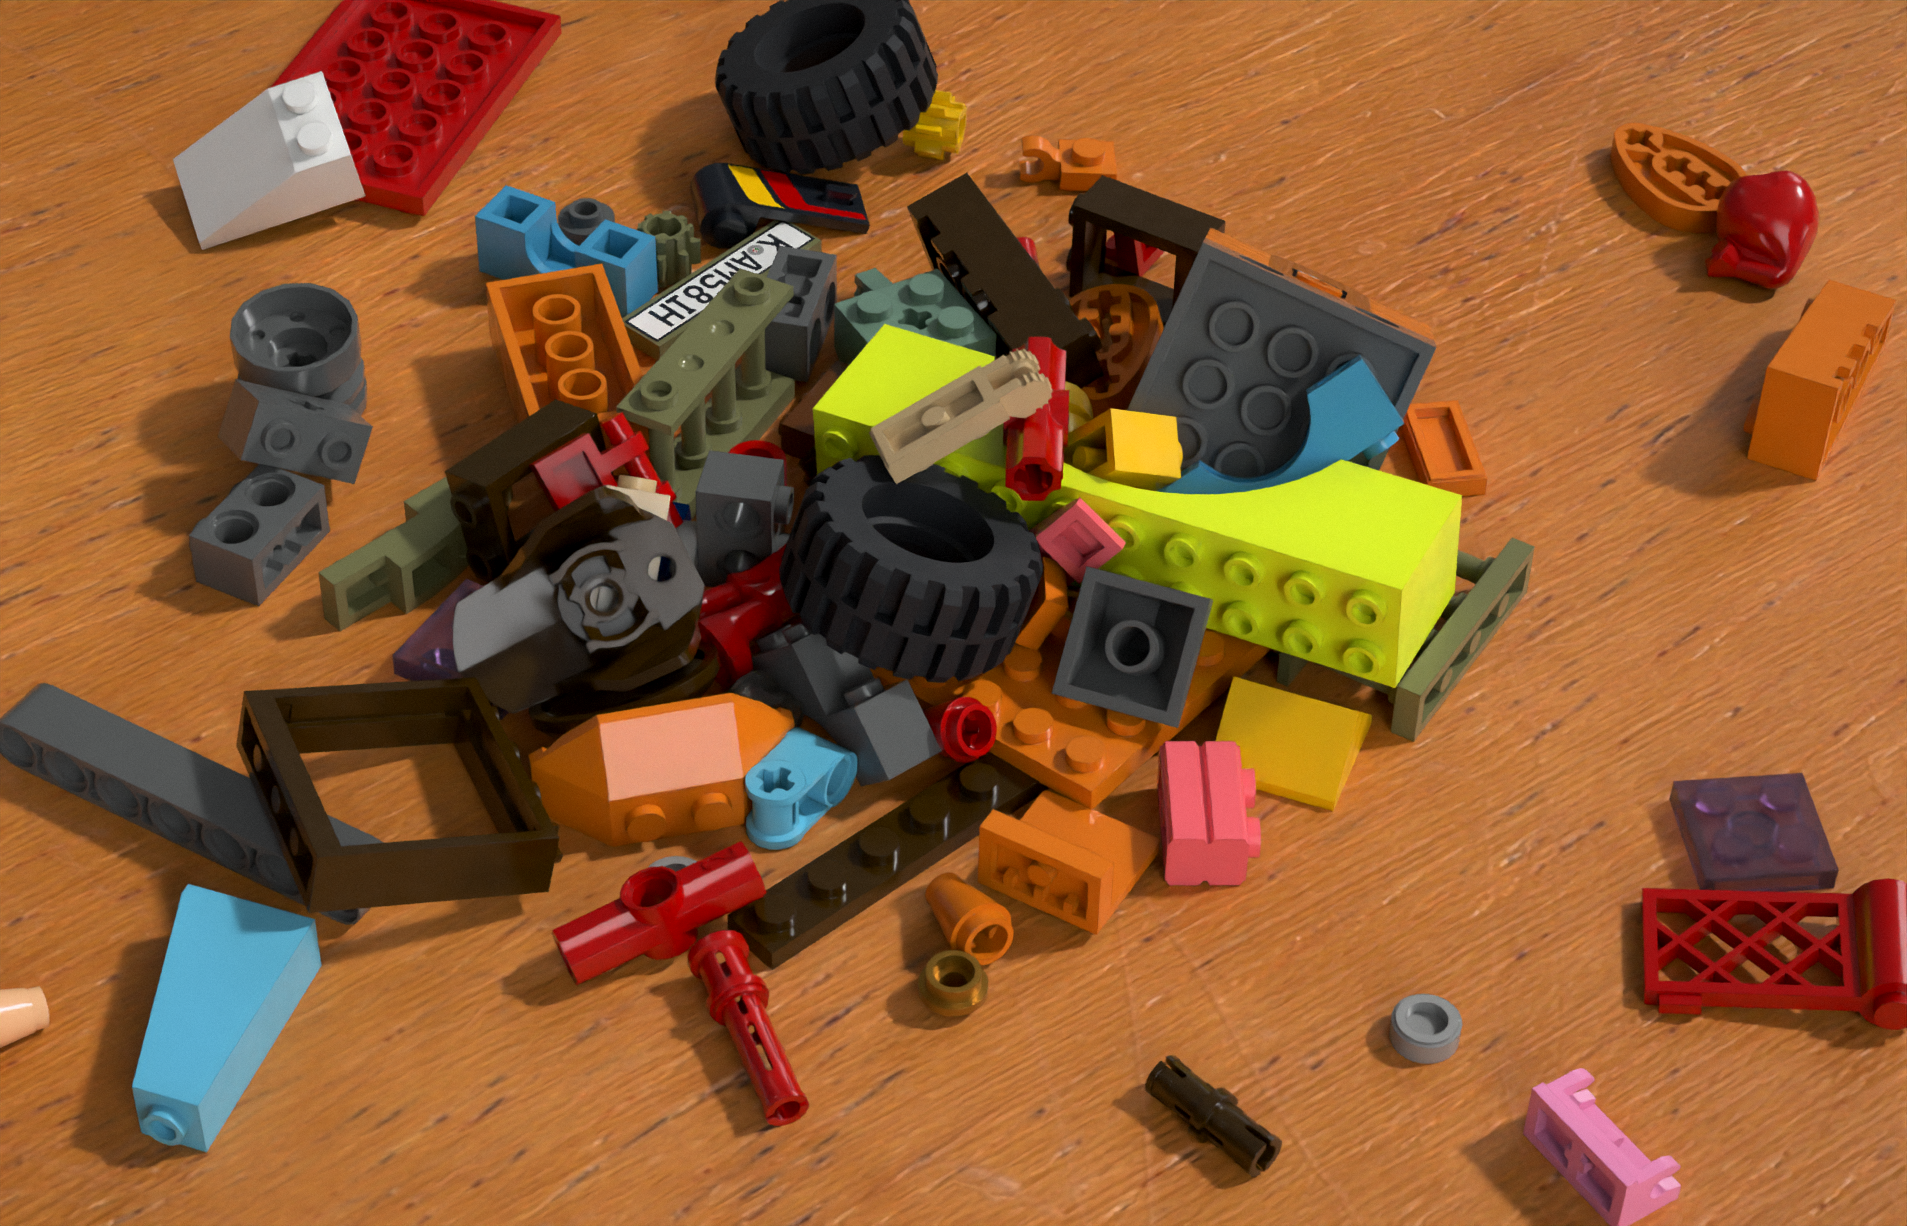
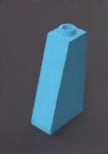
M187 884L179 901L132 1084L141 1133L150 1135L156 1141L166 1145L175 1146L180 1144L203 1152L209 1150L322 966L315 919Z

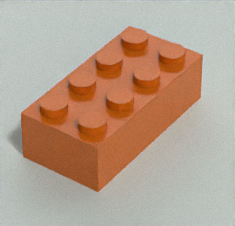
M596 264L486 283L490 339L517 422L520 423L555 399L597 413L599 423L616 414V406L642 379L643 375L603 265ZM628 421L633 432L641 431L649 446L648 428ZM600 424L607 449L612 443ZM648 449L647 451H645V453H646L648 459L650 460L649 449ZM624 465L613 471V475L628 474ZM536 479L539 489H541V486L538 480Z

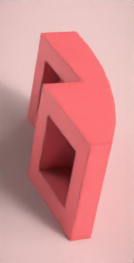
M1080 497L1061 507L1029 530V532L1035 535L1041 558L1044 556L1056 561L1066 571L1067 587L1075 580L1079 584L1083 581L1086 566L1099 569L1120 552L1126 544Z

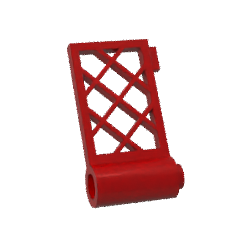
M1889 878L1876 879L1862 884L1853 894L1642 888L1644 1005H1658L1659 1013L1701 1015L1702 1006L1860 1011V1014L1866 1021L1888 1030L1907 1028V883ZM1657 912L1685 913L1697 923L1678 936L1657 920ZM1735 915H1755L1767 925L1748 938L1727 921ZM1806 916L1836 917L1837 927L1819 940L1797 923ZM1710 933L1733 948V950L1715 963L1693 947ZM1780 935L1804 951L1786 965L1763 949ZM1658 943L1663 946V947H1662L1661 949H1659V950H1658ZM1837 947L1839 950V954L1834 951ZM1678 957L1699 973L1689 982L1659 981L1658 971ZM1746 960H1749L1770 977L1760 984L1741 983L1729 973ZM1819 962L1841 978V986L1812 985L1800 975Z

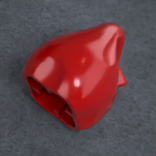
M1788 170L1762 175L1742 176L1732 181L1719 200L1716 212V237L1719 243L1713 246L1711 257L1705 259L1708 277H1735L1769 289H1778L1787 285L1798 272L1818 232L1820 217L1817 200L1809 183L1798 173Z

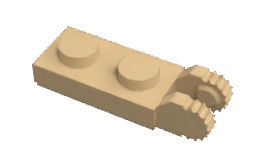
M1016 349L1015 352L1010 351L1008 356L1003 355L984 367L978 366L870 428L869 434L895 483L898 484L915 473L928 469L934 462L967 443L985 436L990 430L1009 420V416L1027 418L1034 414L1037 408L1042 409L1043 405L1048 404V400L1052 398V385L1043 373H1038V370L1041 368L1035 355L1031 351L1027 352L1025 349Z

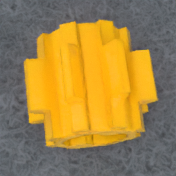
M935 90L928 110L920 112L919 122L910 131L903 130V144L915 147L914 152L918 153V156L944 160L945 152L958 154L964 139L967 106L965 103L955 102V96H952L951 92Z

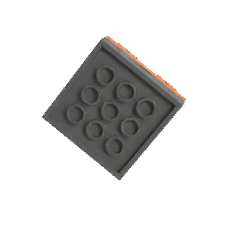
M1210 228L1127 411L1176 417L1178 441L1183 452L1181 472L1198 460H1201L1213 469L1230 476H1261L1287 463L1302 445L1308 430L1310 417L1306 389L1360 354L1403 419L1437 347L1430 326L1379 304L1358 291L1323 274L1285 258L1268 254ZM1389 448L1369 460L1361 452L1348 460V462L1380 470Z

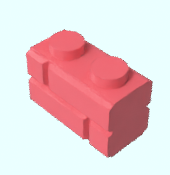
M1165 741L1159 749L1157 773L1164 881H1167L1169 885H1200L1202 881H1207L1209 885H1241L1243 881H1246L1248 858H1259L1261 848L1259 817H1247L1246 809H1254L1256 783L1254 769L1242 768L1240 746H1237L1235 741H1205L1202 746H1197L1195 741Z

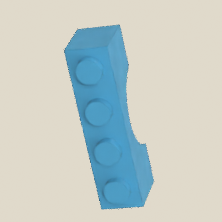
M1359 354L1306 389L1310 410L1308 430L1299 450L1283 466L1261 476L1235 477L1221 473L1198 460L1181 472L1180 479L1158 490V492L1178 494L1246 492L1298 480L1321 471L1341 459L1348 461L1361 452L1369 460L1399 440L1394 430L1402 426L1404 421Z

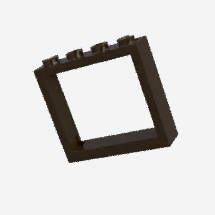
M476 677L244 691L236 747L308 913L549 892L554 863H559L563 856L558 847L560 826L555 822H551L542 804L539 786L535 781L529 780L521 764L518 746L507 738L500 724L497 706L491 707ZM453 743L499 834L341 846L300 754Z

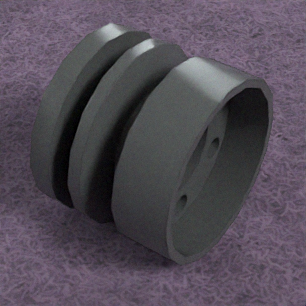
M288 283L262 290L241 305L232 318L230 341L234 365L238 371V380L348 404L360 416L362 415L367 404V382L364 376V362L361 358L362 344L358 316L349 300L327 287L312 283Z

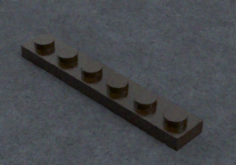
M988 751L975 761L962 765L766 890L767 894H764V897L728 914V930L741 933L747 941L749 950L771 970H774L977 837L980 825L993 809L1009 816L1050 788Z

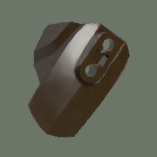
M598 487L538 522L526 544L520 548L515 558L497 579L456 603L453 619V647L458 672L463 678L476 677L488 701L512 714L561 694L595 692L598 690L627 692L675 671L693 660L701 640L698 620L705 585L672 523L644 509L638 508L627 494L607 487ZM665 557L670 560L674 569L673 575L669 580L659 582L649 576V564L654 558ZM601 586L610 589L614 588L618 596L613 608L605 612L596 610L590 601L592 591Z

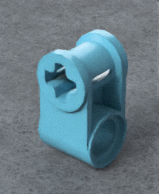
M794 727L787 732L781 742L746 774L745 791L752 800V810L746 817V834L750 841L759 847L769 850H782L800 842L803 836L832 807L842 802L848 794L857 774V755L800 727Z

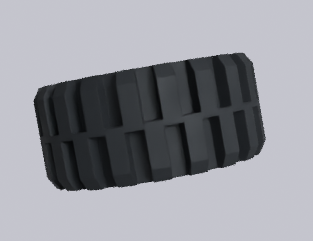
M780 0L769 6L770 10L763 15H755L746 22L745 29L742 32H736L730 38L727 49L722 50L717 64L715 86L744 151L749 154L752 160L766 168L790 173L791 170H794L800 175L814 174L816 169L826 168L828 171L842 168L845 162L854 159L859 162L872 156L871 152L881 146L886 148L897 141L898 134L903 130L910 131L919 122L920 112L928 110L938 82L936 63L909 0H788L785 2Z
M864 455L856 462L852 458L839 461L811 480L809 488L805 491L781 558L782 562L779 568L780 582L792 612L800 613L802 625L813 635L820 634L826 638V645L842 655L847 652L858 658V664L873 670L876 667L893 671V676L911 680L914 676L925 677L927 682L945 683L952 677H955L958 681L972 679L981 673L984 674L1002 663L1013 649L1042 577L1043 564L1040 549L1034 533L1028 530L1027 522L1018 512H1010L1007 509L1006 501L994 492L988 494L978 488V482L964 475L959 478L946 473V468L935 464L896 484L879 455Z

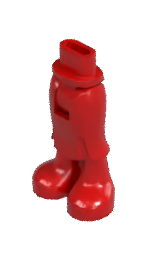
M786 544L752 568L728 574L725 583L703 593L698 620L701 633L700 641L709 642L716 646L721 660V668L715 680L725 689L733 690L746 682L753 671L749 646L751 640L763 630L771 631L775 627L779 629L787 620L800 614L792 612L780 582L779 568Z

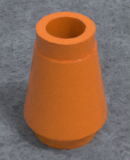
M947 872L940 874L930 882L926 889L925 898L951 950H959L971 954L978 960L980 965L991 964L1007 952L1012 944L1014 931L1011 925V916L1005 907L961 879L955 873Z

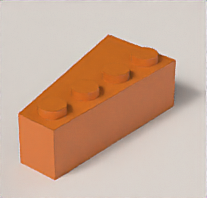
M1828 280L1815 300L1811 298L1807 300L1798 324L1789 333L1786 341L1767 366L1760 399L1755 398L1749 408L1743 432L1752 435L1747 459L1817 481L1886 345L1896 304L1895 299Z

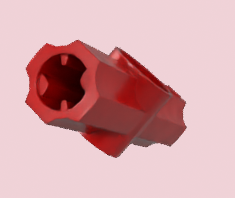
M1028 337L1025 344L1019 348L1012 349V352H1015L1016 349H1025L1027 352L1031 351L1041 368L1038 370V373H1043L1048 378L1053 392L1051 393L1052 398L1048 400V404L1043 405L1042 409L1037 408L1034 414L1027 418L1009 416L1010 419L1003 423V446H1007L1005 487L1013 489L1018 493L1021 500L1044 501L1048 494L1061 489L1064 466L1063 448H1068L1070 390H1065L1066 351L1054 345L1049 337Z
M740 841L676 872L671 868L663 866L649 867L636 872L622 885L620 891L621 898L553 929L552 936L567 970L577 986L642 954L655 960L679 956L690 949L695 943L699 927L764 897V894H767L751 854L743 842Z

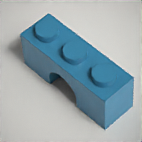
M507 185L475 215L479 271L505 280L602 264L622 318L648 302L658 292L655 236L605 219L578 246L570 241L560 229L556 218V204L554 201Z

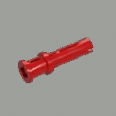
M721 930L710 933L691 947L687 955L689 969L696 978L702 979L709 994L706 1000L707 1010L715 1022L727 1027L741 1058L742 1065L761 1102L767 1122L774 1126L791 1124L807 1112L809 1102L798 1084L785 1049L767 1014L766 1007L768 1006L769 990L763 979L754 975L747 961L749 946L741 933L733 930ZM718 952H721L726 960L720 964L716 957ZM739 996L740 1000L736 1002L735 998ZM749 1026H753L754 1032L752 1034L749 1032ZM757 1045L762 1046L772 1070H766L757 1050Z

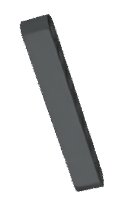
M47 683L37 684L0 718V754L13 765L305 906L249 777ZM327 815L341 846L384 843L368 833ZM371 908L319 913L337 922L353 925Z

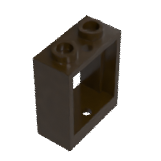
M1102 175L1085 194L1080 193L1075 198L1069 211L1068 222L1070 226H1073L1072 247L1066 260V269L1070 272L1069 297L1072 298L1085 290L1102 285H1133L1152 295L1157 303L1163 327H1165L1210 228L1225 234L1226 221ZM1107 230L1176 255L1174 288L1105 263Z
M555 399L444 471L452 495L450 500L451 509L461 524L467 545V562L477 578L489 583L497 579L515 558L520 548L526 544L534 529L515 541L501 492L530 474L532 470L529 464L583 433L590 434L599 452L604 451L606 445L597 413Z

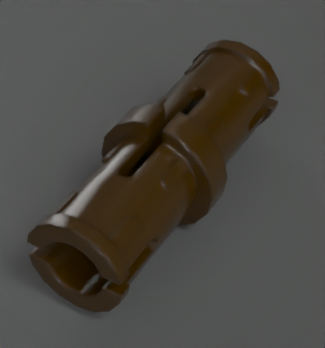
M1175 1055L1167 1056L1165 1063L1161 1060L1150 1072L1145 1084L1147 1093L1155 1097L1166 1107L1168 1106L1190 1125L1188 1132L1201 1143L1210 1141L1230 1156L1234 1162L1252 1177L1259 1176L1261 1168L1266 1171L1275 1161L1281 1150L1282 1141L1246 1115L1237 1106L1238 1099L1225 1088L1215 1089L1192 1072Z

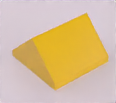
M1233 676L1215 741H1235L1237 746H1240L1242 768L1254 769L1257 790L1334 811L1371 726L1372 715Z

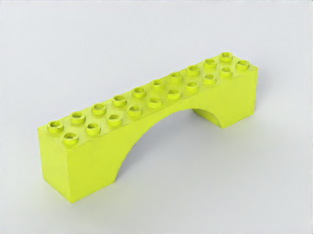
M884 324L813 407L817 475L837 462L852 458L856 462L864 455L880 456L869 434L870 428L978 366L984 367L993 362L995 356ZM1003 423L990 430L985 436L967 443L934 462L935 465L946 468V473L959 478L964 475L978 482V488L986 493L994 492L1006 501L1007 509L1010 512H1018L1027 522L1028 530L1061 507L1080 497L1126 542L1123 549L1103 564L1099 570L1210 598L1213 600L1206 626L1208 629L1393 688L1397 687L1455 593L1462 495L1342 459L1321 471L1295 481L1263 489L1225 494H1178L1139 489L1107 481L1064 463L1061 489L1048 494L1044 501L1021 500L1018 493L1013 489L1005 487L1007 446H1003ZM1075 580L1070 585L1081 588L1082 582L1079 584Z

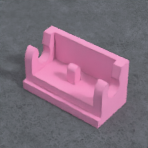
M1586 1069L1573 1070L1547 1085L1543 1082L1533 1087L1523 1135L1610 1226H1629L1679 1197L1681 1185L1672 1175L1681 1166L1671 1156H1663L1651 1162L1595 1105L1596 1098L1585 1089L1595 1080Z

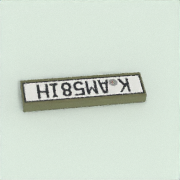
M782 220L772 221L623 317L622 320L631 344L658 361L740 268L767 277L779 246L822 252V240L791 222Z

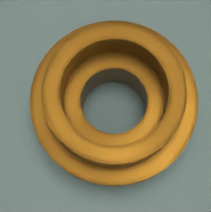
M959 950L943 951L933 956L920 973L918 992L923 1004L933 1012L944 1016H963L976 1011L985 1002L988 995V977L978 960L971 954Z

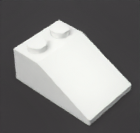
M322 71L266 89L173 159L202 250L365 197Z

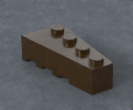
M968 173L961 175L907 206L931 269H938L996 333L997 358L1003 355L1008 356L1012 349L1019 348L1025 344L1028 337H1049L1054 345L1066 351V382L1077 385L1081 389L1104 376L1096 352L1102 349V344L1092 324L1085 317L1078 320L1065 294L1058 287H1053L1038 264L1031 258Z

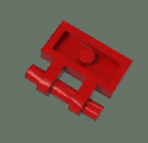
M622 411L600 423L612 443L604 451L599 452L590 434L583 433L529 464L555 512L598 487L604 485L617 487L611 472L624 465L629 476L657 481L656 493L671 496L667 521L672 523L675 528L683 523L680 514L672 502L677 498L668 480L661 482L645 453L650 447L640 430L633 432Z

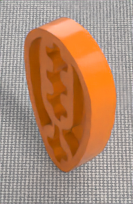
M1627 123L1619 126L1614 132L1610 154L1614 174L1623 190L1639 208L1658 223L1674 230L1688 233L1716 232V212L1722 194L1732 181L1739 177L1747 176L1744 169L1738 163L1715 148L1668 129L1642 123Z
M1127 284L1097 286L1085 290L1068 300L1078 320L1085 317L1094 327L1100 341L1105 337L1102 320L1105 319L1106 313H1110L1113 325L1109 328L1113 344L1110 345L1108 352L1104 353L1103 346L1102 349L1096 352L1104 376L1081 388L1087 394L1091 403L1093 419L1111 408L1119 410L1128 409L1164 329L1157 303L1147 291ZM1111 381L1108 392H1105V383Z

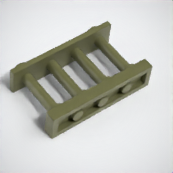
M740 268L616 406V413L622 411L628 421L648 428L650 462L661 482L668 480L677 498L672 502L682 520L691 521L696 515L695 491L709 450L728 453L731 448L739 443L760 440L795 398L794 379L765 369V328L794 296L793 286ZM741 357V364L735 369V363ZM711 391V396H712V397H711V398L709 399V401L705 404V397H706V396L709 394V392ZM681 426V433L674 440V433Z
M1512 537L1496 558L1489 556L1485 561L1458 550L1456 576L1474 583L1475 586L1469 594L1461 592L1457 597L1452 596L1440 618L1447 620L1440 631L1431 630L1416 654V657H1418L1417 661L1411 669L1408 668L1396 688L1321 664L1318 665L1387 694L1388 702L1394 704L1391 732L1414 742L1527 593L1535 546ZM1274 650L1276 654H1279L1276 682L1288 687L1308 660Z

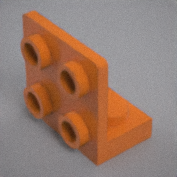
M1043 791L1020 820L993 809L980 825L978 883L1098 935L1159 853L1160 839L1056 793Z

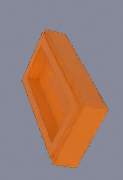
M1458 400L1410 404L1403 418L1404 424L1400 426L1419 482L1460 494L1462 497L1485 495L1488 478Z

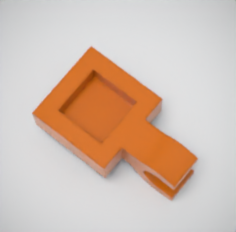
M1030 135L1022 137V156L1039 158L1036 161L1025 160L1019 162L1020 180L1036 183L1043 180H1059L1060 190L1088 191L1102 175L1117 180L1114 141H1099L1094 138H1081L1078 140L1059 139L1057 149L1041 136Z

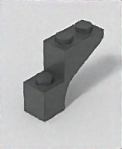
M801 621L792 626L791 624L782 626L756 640L760 651L751 655L753 671L749 680L758 688L816 721L829 733L837 745L854 752L858 759L856 778L861 787L890 780L942 751L908 679L883 686L879 677L874 678L870 668L858 664V658L847 652L841 655L826 645V638L820 634L813 635L802 625Z

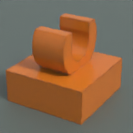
M1044 556L1041 558L1043 564L1041 580L1015 642L1032 650H1037L1050 632L1057 638L1066 641L1079 595L1077 591L1067 588L1066 571L1056 561Z

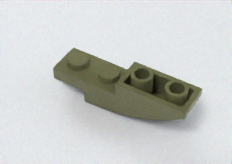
M446 477L404 501L406 522L387 531L372 542L318 572L324 618L340 632L389 602H392L405 614H408L435 596L469 566L466 558L467 545L461 524L451 509L450 500L452 495ZM512 486L501 492L506 511H508L513 498Z

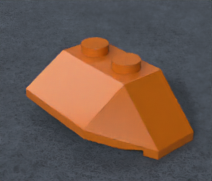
M733 693L600 714L563 734L548 749L541 747L529 754L530 781H535L539 786L542 804L549 818L611 847L743 825L746 823V817L752 810V800L745 791L746 774L781 742L787 732L794 728V717L790 710L780 707L773 709L760 701Z

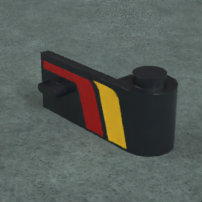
M713 163L704 166L696 172L691 180L690 192L701 235L709 245L719 249H730L752 235L760 217L867 234L870 226L857 184L730 163Z

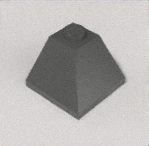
M1086 566L1052 694L1178 728L1213 600Z

